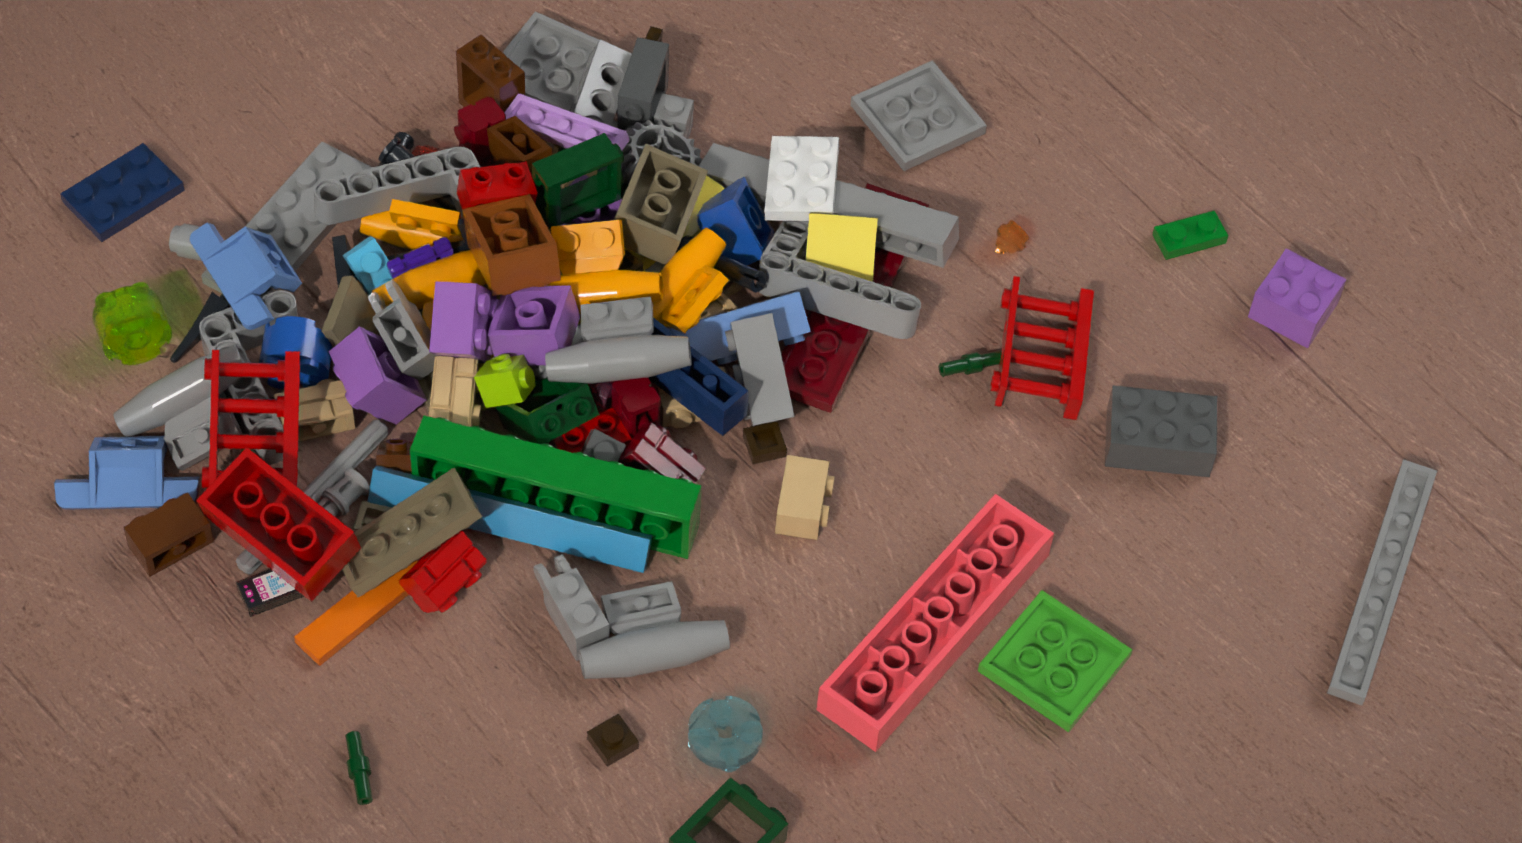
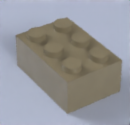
M645 144L614 220H622L624 248L666 265L676 253L708 170Z

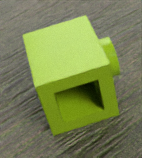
M509 354L498 355L491 360H487L474 376L486 408L524 402L536 386L534 372L528 366L524 354L511 357Z

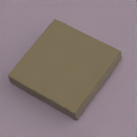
M354 276L342 277L322 328V333L333 347L359 326L376 335L380 334L373 323V316L376 313L368 300V295Z

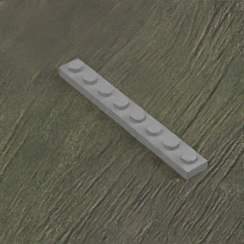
M1404 459L1402 461L1327 694L1361 706L1365 701L1437 470Z

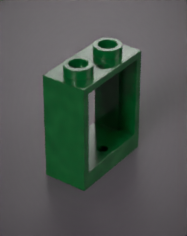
M605 133L532 163V178L538 192L535 205L549 230L551 226H560L621 199V184L624 183L621 163L624 162V156L619 145L613 144ZM597 170L596 175L561 189L562 184Z
M535 377L536 386L533 388L532 394L527 396L524 402L496 406L504 429L528 442L536 444H546L599 415L587 383L552 382L548 380V377L544 380ZM562 404V408L557 410L556 407Z
M730 777L669 838V843H697L693 838L729 802L767 832L757 843H785L787 840L788 823L778 809L767 807L757 798L756 793L746 784L740 785Z

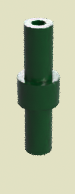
M999 350L981 355L978 352L964 354L961 359L940 363L938 366L939 373L942 377L962 372L966 375L979 373L983 368L999 365L1002 351Z
M351 731L345 735L349 759L346 762L348 775L354 781L357 803L359 805H367L373 801L369 783V776L371 775L369 758L364 756L360 732Z

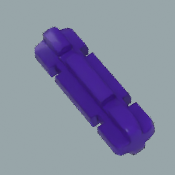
M442 237L433 241L434 245L432 246L426 244L403 254V259L396 257L386 263L389 274L392 278H395L410 269L433 262L439 257L441 259L452 255L454 252L447 237Z

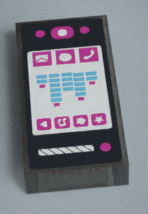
M271 569L236 582V588L250 617L304 597Z

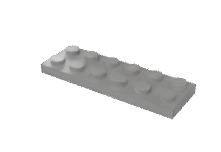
M321 142L245 227L271 235L294 271H296L336 226V224H323L315 217V186L325 179L373 167ZM206 269L201 275L203 284L222 293ZM270 286L265 293L259 296L278 291L280 288L274 289Z

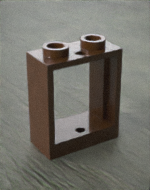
M482 34L456 50L458 100L463 107L470 104L475 105L476 101L489 96L495 100L505 113L518 93L526 96L525 72Z

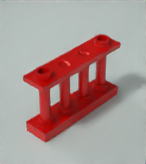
M1013 276L1010 289L1004 288L1000 308L1006 309L999 371H993L990 391L996 392L994 406H1002L1005 392L1008 390L1058 399V403L1064 404L1063 418L1077 420L1084 395L1094 290L1081 288L1077 301L1071 300L1070 303L1018 294L1020 277ZM1021 308L1066 316L1067 320L1073 321L1072 328L1068 327L1067 330L1017 322L1015 321L1016 309ZM1013 335L1062 343L1065 348H1070V354L1061 358L1012 349ZM1010 363L1061 371V375L1067 376V382L1058 386L1008 377Z
M212 350V358H205L204 380H211L209 466H202V488H208L224 471L218 470V449H245L246 447L248 449L276 450V453H283V468H276V471L297 487L300 352L285 351V360H278V363L220 362V350ZM220 377L278 378V381L285 382L284 396H277V399L219 398ZM219 413L277 414V417H284V432H276V435L219 434Z

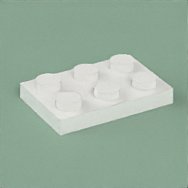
M772 136L764 210L765 220L809 221V213L834 214L839 137Z

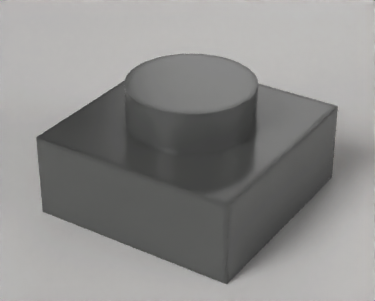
M591 429L580 452L603 461L618 462L626 445L596 429Z

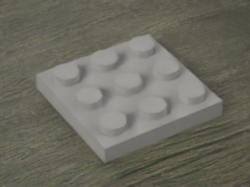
M535 11L502 53L525 72L526 96L570 111L589 54L599 39Z
M933 60L851 97V107L903 171L986 133L987 125Z

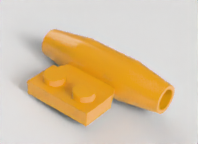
M392 199L390 210L361 218L360 233L400 248L415 250L426 244L432 246L434 245L433 241L442 237H447L450 242L463 240L458 225L461 214L457 211Z
M622 220L551 226V235L557 244L559 267L563 275H561L560 281L551 282L546 286L571 285L580 315L582 304L651 297L652 303L664 299V285L660 272L619 270L625 255Z
M705 227L676 252L660 271L664 285V299L652 303L653 318L666 328L669 326L684 334L688 329L693 328L699 322L701 313L721 295L724 285L729 280L720 271L714 269L727 244L712 230Z
M470 250L461 251L418 266L392 279L401 288L409 302L415 304L418 310L423 309L422 317L430 331L435 281L477 283L481 286L487 284ZM386 283L372 290V293L376 292L380 295L385 305L389 306L393 303V300L387 292Z

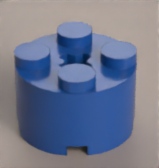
M296 316L276 318L274 325L270 326L269 322L265 325L259 363H278V360H285V351L300 352V385L304 388L315 386L318 382L329 377L332 359L329 351L333 346L322 333V330L315 327L316 321ZM268 378L267 383L271 387L278 389L285 387V382L278 381V378Z

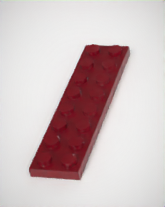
M867 183L865 189L885 193L888 196L908 202H915L929 208L927 203ZM875 247L873 282L892 288L907 257ZM804 309L811 332L803 334L804 341L785 346L781 354L790 398L832 413L871 330Z

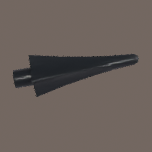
M213 291L211 292L191 329L170 357L171 362L176 363L201 340L199 325L205 317L230 308V304L223 293L219 297Z

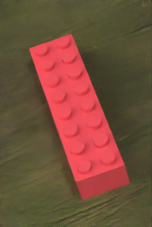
M995 494L819 687L816 710L876 752L1046 560L1050 553L1054 533Z

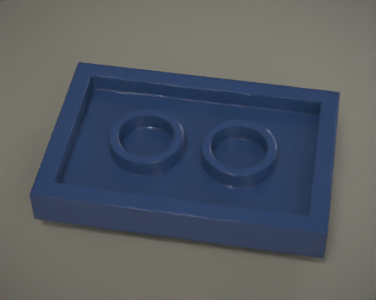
M142 143L63 191L60 195L62 202L103 242L185 190L183 182Z

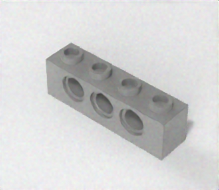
M600 39L589 54L570 112L616 128L618 122L613 119L615 114L618 113V93L632 54Z

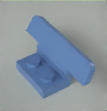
M208 222L190 235V242L244 328L248 330H254L274 320V317L259 295L265 293L270 286L274 289L281 288L294 293L302 284L271 235L244 227L224 241L214 224Z
M165 436L95 437L89 449V479H56L54 482L56 503L65 510L159 508L169 499L178 498L187 492L196 503L199 476L164 477L163 461L167 452V445L163 438Z

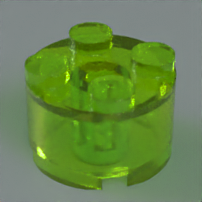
M138 282L132 286L121 287L111 292H103L96 297L92 321L104 354L108 359L112 361L113 358L121 360L124 365L142 364L156 358L161 353L160 348L164 343L167 342L168 345L171 341L172 330L160 298L150 289L148 284Z

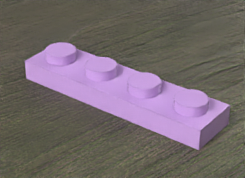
M519 93L505 111L506 119L516 116L542 140L564 148L572 147L603 133L608 136L613 144H618L621 150L624 149L630 140L627 132Z

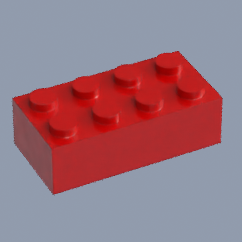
M247 447L196 500L207 519L311 602L361 549L354 531Z

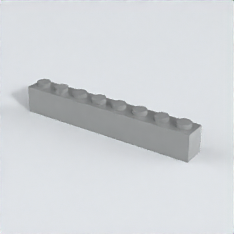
M713 143L699 167L708 170L707 176L724 188H727L736 180L745 177L764 212L770 160L762 156H755L736 150L732 147ZM836 180L834 215L878 218L875 247L944 268L959 240L958 216L921 206L915 202H908L888 196L885 193H878L858 187L852 183Z

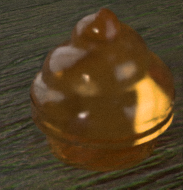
M1010 220L1007 224L1002 223L996 232V253L1004 254L1008 252L1013 254L1016 251L1021 252L1026 248L1025 243L1030 238L1013 220Z

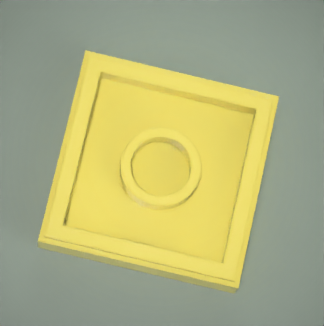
M809 213L806 261L873 282L878 218Z

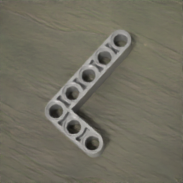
M460 146L320 181L314 189L315 217L321 223L331 225L390 210L392 199L420 203L450 195L457 211L461 214V219H464L463 210L457 195L460 170L480 167L471 150Z
M782 221L761 256L759 270L766 274V283L764 285L758 281L756 282L757 285L763 287L759 292L760 294L775 298L799 291L804 309L894 338L908 339L915 335L921 309V301L916 296L806 261L809 221Z
M279 290L260 296L274 317V320L269 322L270 326L274 325L276 318L298 317L296 299L292 293ZM231 307L208 315L199 325L205 356L211 354L212 350H223L234 345H239L244 352L262 345L266 324L254 330H248L244 328ZM241 377L224 391L228 398L269 399L258 377ZM238 413L241 418V427L244 435H276V432H284L277 414ZM254 449L258 457L269 465L283 460V453H276V450Z

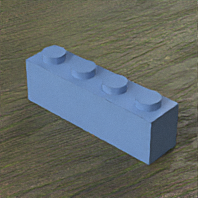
M799 291L700 319L685 334L673 328H668L677 336L689 337L692 348L709 361L717 359L718 365L737 360L736 350L729 352L725 331L731 330L730 322L772 313L778 341L783 340L785 346L804 341L803 334L811 332Z

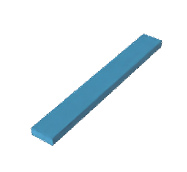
M376 466L372 472L368 502L393 508L434 480ZM468 489L482 515L480 519L468 527L469 529L644 573L646 570L652 535Z

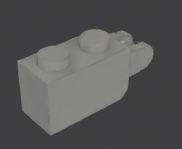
M390 280L385 286L393 300L392 304L386 306L383 298L376 292L368 296V300L376 313L373 316V323L401 372L421 380L433 371L435 356H437L429 352L431 331L416 305L407 300L395 281Z
M562 554L554 557V565L560 575L551 578L542 563L533 566V571L543 590L546 609L573 657L578 661L579 649L609 638V623L577 568L572 569Z

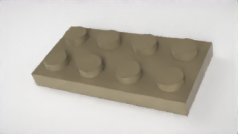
M452 468L354 532L361 549L342 570L350 588L358 598L369 590L376 588L395 573L407 568L412 562L429 551L436 549L461 530L470 527L482 517L462 477L455 468Z

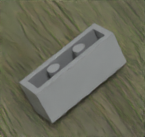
M770 313L730 322L731 330L725 331L729 352L736 350L738 364L732 365L735 381L748 390L747 416L744 420L750 419L752 426L795 417L773 314Z

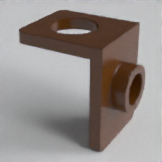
M389 439L380 442L376 453V466L385 468L398 467L404 473L412 474L410 448L413 442H407L405 439Z

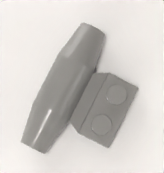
M651 297L582 304L581 332L585 342L545 354L547 377L552 382L594 384L647 378L692 365L689 337L651 335L654 333Z
M239 345L220 350V362L250 363L247 355ZM212 353L197 358L150 384L114 413L115 422L126 437H132L165 425V437L163 438L177 468L182 471L209 456L211 380H204L205 358H212ZM220 377V394L241 377ZM219 413V434L243 435L233 413Z
M671 581L602 595L601 605L605 618L609 623V632H612L615 636L579 649L578 654L584 679L625 678L695 663L730 649V641L724 620L680 621L681 607L673 582Z

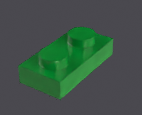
M1215 211L1155 226L1152 234L1166 260L1226 244L1228 234Z

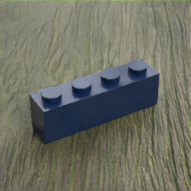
M653 318L654 333L651 335L677 336ZM691 346L692 365L648 377V379L722 436L747 416L748 390Z

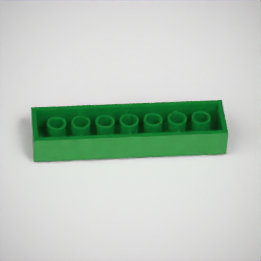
M425 415L410 448L412 475L436 480L452 468H455L462 477L467 489L652 535L650 550L688 559L700 525L702 485L695 484L688 479H675L659 475L652 470H639L627 467L617 461L607 462L589 457L581 452L572 453L556 449L549 444H536L520 440L513 435H500L488 432L478 426L469 427L453 423L445 418H433Z

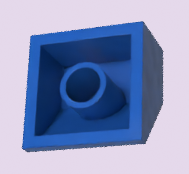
M745 177L736 180L705 202L697 215V222L701 231L706 227L721 237L727 244L721 255L746 266L761 260L763 252L775 234L769 221L765 220V214Z

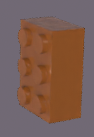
M530 194L463 209L467 244L493 296L509 295L517 290L530 287H544L551 282L561 280L557 244Z

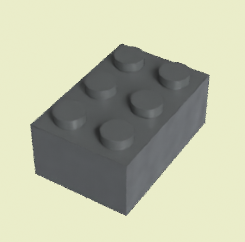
M1112 386L1107 406L1105 467L1210 477L1217 455V396Z

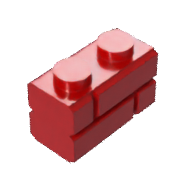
M460 531L436 549L426 553L398 581L408 595L413 597L414 602L423 612L440 611L443 613L456 603L458 598L455 594L463 586L468 588L479 580L482 576L479 570L487 563V559L477 547L473 546V543L466 534Z

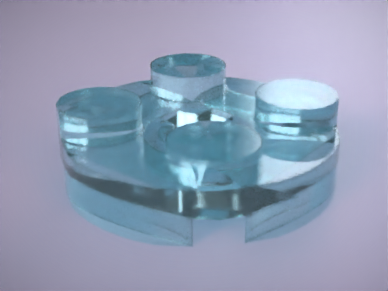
M725 696V700L713 701V698L705 700L695 708L690 716L688 746L703 763L714 768H720L725 772H734L741 765L750 762L760 750L763 734L760 716L750 703L738 697ZM728 726L732 728L733 737L726 739L719 737V733L716 731L717 728L725 730Z

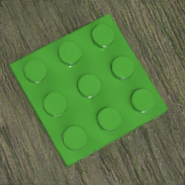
M1041 590L979 663L978 672L1067 732H1070L1130 658L1132 649Z

